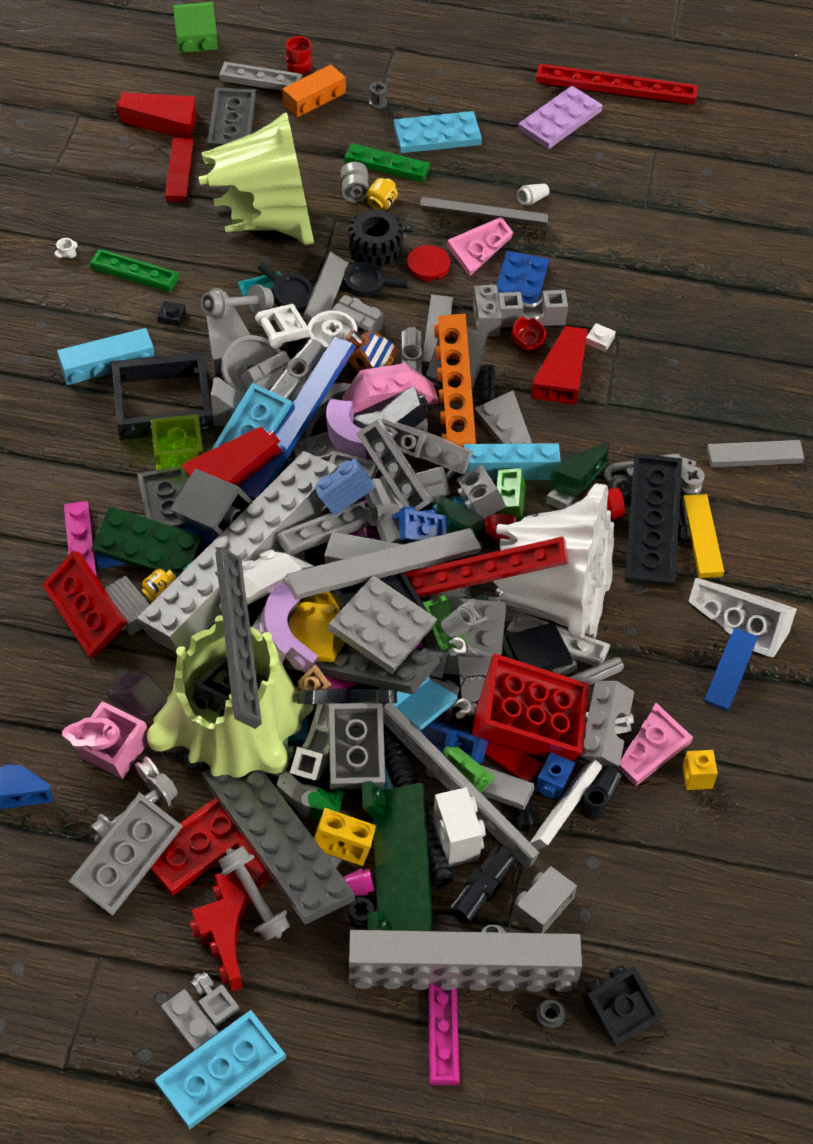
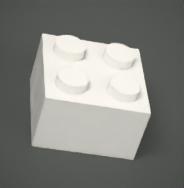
M467 787L435 795L433 822L450 867L479 860L481 849H484L482 837L486 836L483 821L477 819V803L474 796L470 797Z

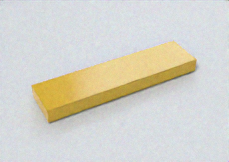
M707 494L684 495L683 500L686 506L688 528L690 529V539L698 577H723L724 568Z

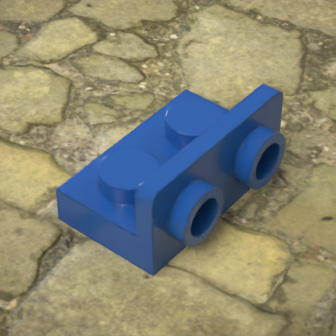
M403 507L400 509L401 511L392 514V520L400 521L401 541L416 542L447 534L446 515L436 514L434 510L416 511L414 507Z

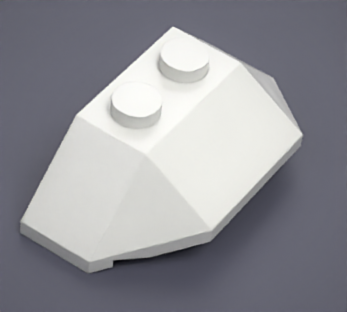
M274 550L261 553L260 558L255 561L243 562L242 568L247 605L271 593L281 581L287 585L285 581L287 573L314 566L289 554L274 552Z

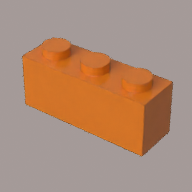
M332 65L322 68L282 88L283 105L296 117H299L345 94L346 77Z

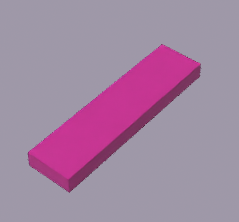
M429 984L430 1085H459L457 989L444 990L441 986Z

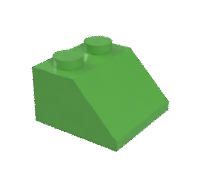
M213 2L173 5L178 53L218 50Z

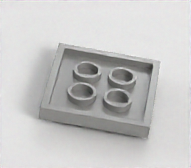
M373 575L329 623L327 630L393 674L432 629L437 618Z
M430 595V600H437L440 596ZM449 597L454 610L471 600ZM474 599L476 607L489 620L475 631L464 634L465 640L468 645L479 648L491 655L494 653L502 655L507 603ZM431 629L426 634L425 648L442 652L435 633ZM460 653L455 656H448L444 674L460 675L458 657H461Z

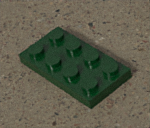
M109 506L91 549L93 553L151 572L157 569H162L165 572L170 570L178 577L183 572L182 569L195 559L202 542V536Z

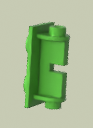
M447 746L443 750L442 754L480 793L495 779L490 772L458 746L452 748Z

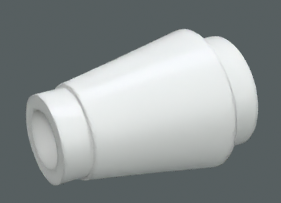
M545 183L523 185L517 191L518 201L522 205L530 206L547 196L549 188Z

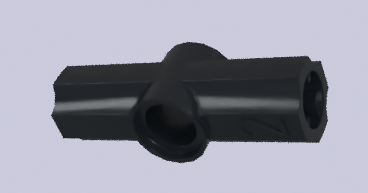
M496 846L483 865L474 869L465 884V889L450 908V912L457 920L470 924L486 902L489 903L495 897L501 886V881L516 861L510 850L503 846Z

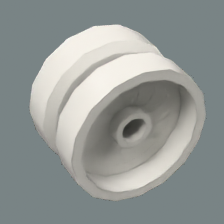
M340 311L319 313L308 324V341L311 338L316 339L325 348H328L334 337L345 340L350 331H357V324L352 317Z

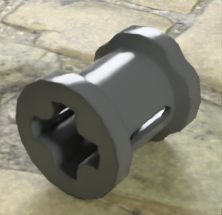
M374 82L369 87L371 93L369 105L373 109L381 110L387 106L385 94L388 88L385 83Z

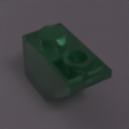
M441 495L438 498L435 511L436 514L446 515L447 534L471 528L474 536L477 537L483 516Z

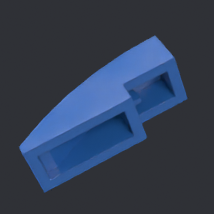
M737 628L733 629L705 697V703L729 711L755 648L758 636Z
M433 720L422 730H419L441 753L447 746L451 748L458 746L477 763H483L489 740L473 736L472 731L437 720Z

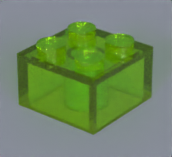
M198 414L151 419L156 470L181 466L185 462L203 454Z

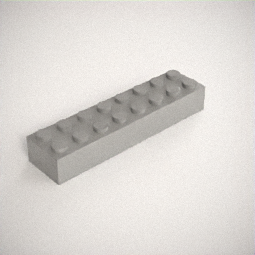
M350 930L349 985H354L360 989H367L372 986H384L387 989L411 986L417 990H424L429 988V984H434V986H441L444 990L469 987L474 991H481L486 988H498L501 991L526 988L531 992H538L543 989L569 992L577 988L582 969L580 934Z

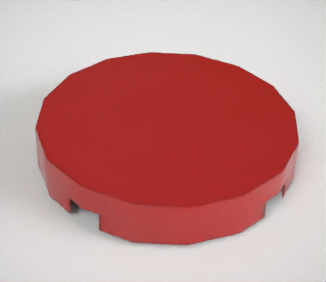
M419 246L409 253L407 268L410 270V274L418 280L426 282L433 281L436 278L439 280L448 274L450 258L445 250L437 246Z

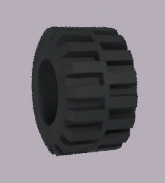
M375 209L362 211V214L355 215V219H352L349 225V251L352 257H355V260L384 266L385 263L390 264L399 257V254L402 252L403 228L402 222L399 221L397 216H393V213L384 212L381 209L379 211Z

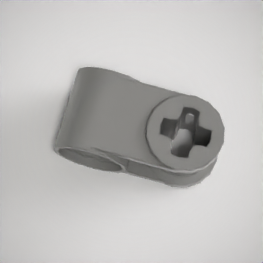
M474 598L459 606L442 621V629L450 638L454 639L468 632L471 633L489 620L476 607Z

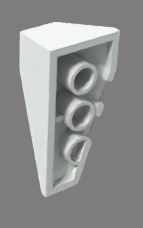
M695 578L689 602L710 619L715 620L730 635L733 629L737 628L758 636L753 651L769 657L776 655L789 634L797 610L773 600L700 578Z

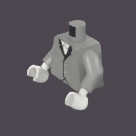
M456 637L450 640L449 643L455 644L457 649L452 648L448 650V653L451 656L459 653L461 657H458L462 699H459L453 705V707L457 706L462 709L456 714V717L460 719L466 714L468 716H475L492 655L479 648L465 644L462 638Z

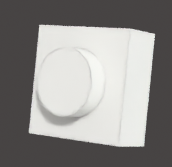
M595 323L586 337V344L606 352L615 338L616 331Z

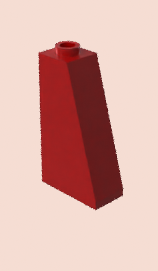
M121 92L120 101H116V113L120 114V121L126 124L178 138H192L196 118L195 96Z
M564 327L533 380L532 399L576 405L588 329Z
M261 426L185 462L182 467L190 477L194 470L198 469L241 487L282 452L277 445L280 440L272 430L267 433Z

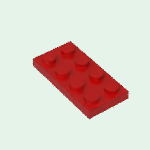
M73 550L42 584L89 657L95 658L128 623L78 551Z
M217 798L180 823L183 828L150 868L152 874L172 896L219 862L218 860L227 856L228 848L235 851L238 848V840L244 839L219 804Z

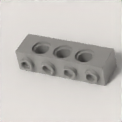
M380 419L375 420L356 433L404 507H414L416 511H419L433 501Z

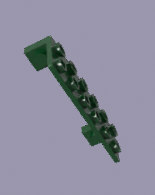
M373 781L363 782V809L373 817V825H376L374 850L377 911L367 913L368 930L433 931L424 785L416 783L382 790Z

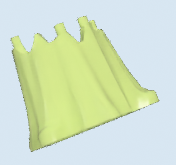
M283 113L272 123L255 133L202 152L206 169L213 167L214 169L207 175L199 176L200 185L209 184L210 187L230 186L229 191L221 198L213 199L215 207L225 206L232 210L231 220L233 225L225 226L226 233L233 231L276 230L298 239L303 245L314 244L287 113Z
M219 615L215 618V624L209 630H203L191 636L190 647L187 652L184 646L177 648L173 690L167 697V703L154 717V724L148 729L146 737L149 746L155 751L162 752L176 746L187 747L190 752L188 757L190 763L206 762L211 768L212 776L230 775L232 777H243L255 770L278 774L286 770L289 765V755L283 746V741L300 731L303 719L313 711V704H298L297 689L284 670L272 640V635L269 632L261 635L258 630L250 627L255 672L268 678V682H261L258 690L262 724L254 729L234 719L231 694H229L230 700H226L225 712L222 717H219L218 713L208 708L206 710L198 708L195 702L192 701L194 684L222 657L227 658L223 616Z

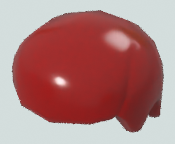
M522 316L514 322L512 338L518 348L533 351L539 349L544 344L546 331L536 318L526 319Z
M492 514L484 519L486 536L497 543H500V539L509 540V536L497 534V525L515 523L516 517L507 514Z

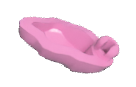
M84 718L65 727L62 731V736L75 749L101 750L109 748L117 742L120 730L113 721L107 718Z

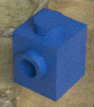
M550 752L538 776L536 790L545 797L560 800L573 775L575 762Z

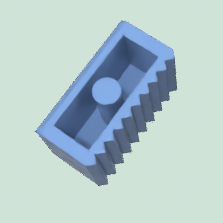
M353 458L352 461L343 462L332 475L323 476L315 488L319 498L332 514L336 516L373 490L375 486L356 458Z

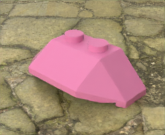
M406 363L360 370L342 397L343 401L353 402L354 414L412 387H415L419 394L423 393L429 405L438 404L439 401L434 384Z

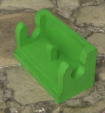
M522 468L498 469L497 489L506 505L505 508L498 512L499 514H512L516 517V522L523 519L525 480Z
M444 595L440 596L437 600L424 602L423 604L428 612L437 618L433 631L441 651L445 653L452 648H457L455 644L449 643L453 638H450L443 631L441 625L442 621L454 611L449 596L446 597ZM464 635L460 636V638L464 640L465 644H467Z

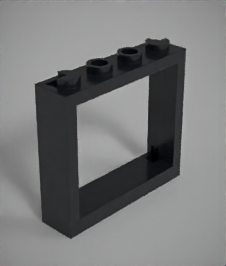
M204 352L111 361L119 440L213 430ZM200 376L204 411L124 419L121 383Z

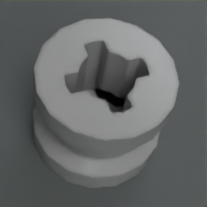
M696 466L685 467L681 472L680 491L685 495L699 494L702 490L704 472Z

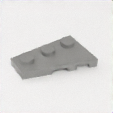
M513 390L475 408V416L499 444H532Z

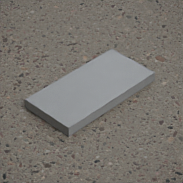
M139 792L69 882L113 916L183 826Z

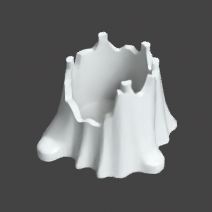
M594 484L583 500L563 510L538 513L537 517H524L520 522L509 525L498 524L497 534L510 537L509 540L500 539L501 550L563 536L566 540L569 564L495 580L493 582L498 586L496 595L499 598L489 597L488 601L506 602V608L567 626L571 637L583 639L586 634L591 638H595L602 614L604 595L610 589L613 574L614 522H610L611 511L607 510L608 485Z

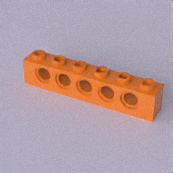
M466 314L438 316V324H434L435 338L440 339V346H435L436 360H441L442 367L437 368L438 382L443 381V389L439 390L440 404L444 403L445 411L440 412L441 426L446 425L447 432L442 434V438L464 448V444H476ZM449 338H455L457 340L454 344H448L446 342V340ZM452 359L457 360L459 362L455 366L447 364V362ZM457 381L460 383V386L453 388L449 384ZM454 403L462 405L458 410H454L450 406ZM455 425H461L464 427V429L461 432H455L452 430V428Z

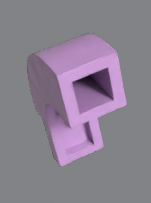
M329 399L326 416L330 441L342 453L366 458L369 453L356 434L362 429L353 424V402Z
M281 581L269 595L261 614L260 634L269 632L272 635V640L281 662L288 659L294 668L307 673L315 664L318 655L297 640L290 632L287 618L297 608L300 599L295 600L288 585Z

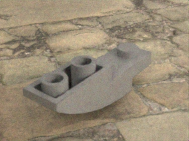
M385 418L381 419L388 432L392 433V438L401 452L423 458L460 474L466 473L473 451L428 432Z

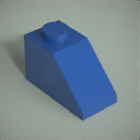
M7 764L0 767V809L54 802L50 784L23 765Z

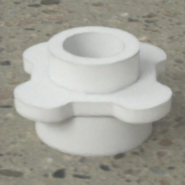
M70 238L58 240L55 256L57 258H74L76 256L75 248L78 247L77 243Z

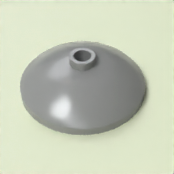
M247 335L234 340L226 348L221 361V371L225 383L243 394L244 397L248 387L242 381L241 375L246 370L281 353V350L273 348L268 339L260 336Z

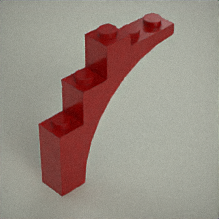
M238 840V848L244 846L250 855L254 854L255 858L245 863L244 866L259 890L271 876L246 840ZM235 871L223 877L221 873L215 875L216 886H213L212 890L216 902L193 909V921L189 922L193 937H199L202 946L209 944L214 959L219 957L222 965L218 967L220 978L223 984L228 982L231 992L242 988L236 956V945L241 922L247 907L252 901Z

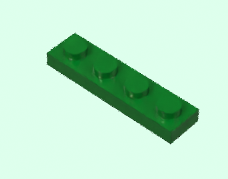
M351 143L344 156V163L359 162L364 164L367 169L419 182H424L430 169L429 162Z

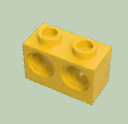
M324 808L314 840L324 853L363 866L372 844L376 825Z

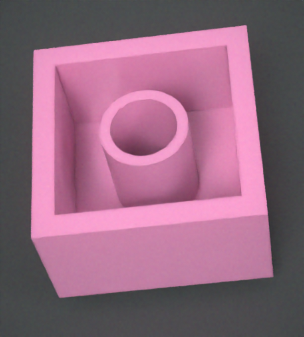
M102 701L90 718H107L113 721L120 730L119 739L115 744L106 749L75 750L80 758L123 779L148 744L146 737L148 727L144 721Z

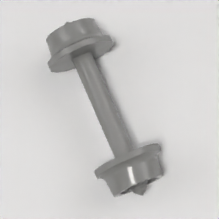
M253 285L249 289L248 296L226 298L225 293L221 289L214 288L210 292L204 293L201 298V308L204 314L216 319L222 318L226 314L227 307L249 305L250 310L257 314L260 311L271 309L274 303L272 291L261 285Z
M163 773L154 778L148 777L146 779V784L151 792L145 795V797L153 803L158 801L161 805L168 808L171 805V800L178 795L173 781ZM99 814L97 821L90 826L94 841L99 843L122 814L111 822L103 814Z
M244 846L235 851L228 848L227 856L218 860L222 868L221 875L223 877L235 871L264 921L253 929L254 932L260 933L264 941L273 937L281 939L282 932L290 927L286 919L287 911L284 910L275 916L272 914L244 866L245 863L255 858L254 854L250 855Z

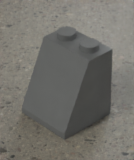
M467 328L471 388L473 391L483 364L488 333ZM439 338L437 339L436 346H440ZM455 338L446 340L448 344H454L457 341ZM435 348L426 378L434 384L436 394L439 395V390L443 389V381L438 382L437 368L442 367L441 360H436ZM454 359L449 360L447 362V364L451 366H455L459 363L457 360ZM453 381L449 386L456 388L460 386V383Z
M195 469L170 510L181 521L216 539L253 501L240 487Z

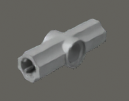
M408 327L402 331L401 364L406 363L422 375L421 331H418L416 327Z
M311 338L297 357L289 361L287 369L270 391L290 400L299 387L307 382L310 373L314 370L327 348L318 340ZM296 369L304 370L301 374L293 373Z
M372 479L375 488L364 495L369 506L367 512L368 522L371 526L377 527L382 541L404 545L406 541L400 540L399 521L392 520V514L399 512V507L396 504H391L383 482L380 479Z

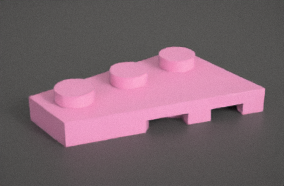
M500 217L449 239L447 247L470 277L512 238L513 232L504 219Z
M655 703L647 720L644 721L639 733L623 755L620 766L617 769L637 786L692 742L693 737Z

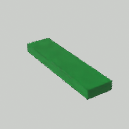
M102 249L97 251L90 262V269L169 293L179 279V272Z

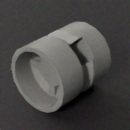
M347 163L341 169L342 195L349 202H362L367 199L366 193L369 190L368 170L362 163Z

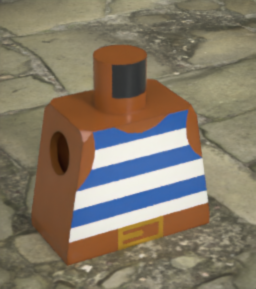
M352 330L345 337L346 341L353 343L356 347L348 361L357 373L360 370L391 366L400 350L374 330H370L362 335Z

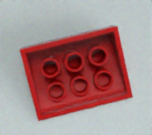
M494 653L490 660L475 711L472 735L546 759L550 752L574 761L582 754L589 684Z

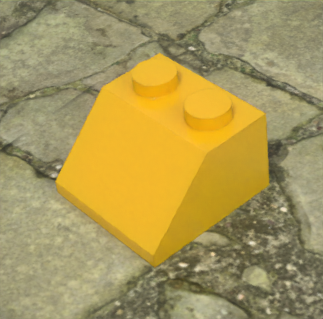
M301 602L290 617V632L297 640L318 655L316 661L333 662L346 643L327 630L329 623L341 611L340 608L335 604Z

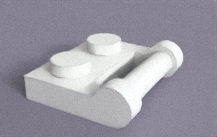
M294 304L260 311L255 316L256 322L259 326L263 327L269 337L268 341L273 348H279L285 342L309 337V328ZM271 320H275L281 332L276 333L270 323Z

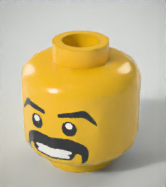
M378 178L375 180L366 193L368 204L375 210H387L398 196L395 183L390 179Z
M157 569L143 580L142 586L144 589L141 592L152 603L177 577L170 570L165 572L162 569Z

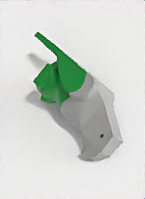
M288 771L279 776L276 789L297 810L301 818L319 822L324 808L339 812L344 796L343 791L333 790L332 792H327L314 785L302 784Z

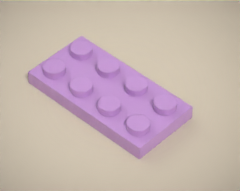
M571 86L518 123V130L549 150L602 111V104L574 86Z

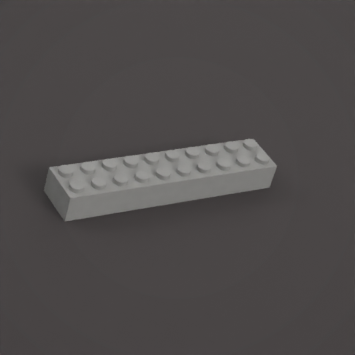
M303 451L137 618L147 636L174 652L181 646H184L187 651L190 647L191 636L200 631L207 630L215 622V618L222 615V611L219 608L221 598L215 552L222 547L239 556L242 563L249 560L255 561L260 558L261 553L268 550L282 553L284 549L276 539L277 533L315 519L327 507L317 495L315 486L323 476L332 475V473L336 472L338 466Z

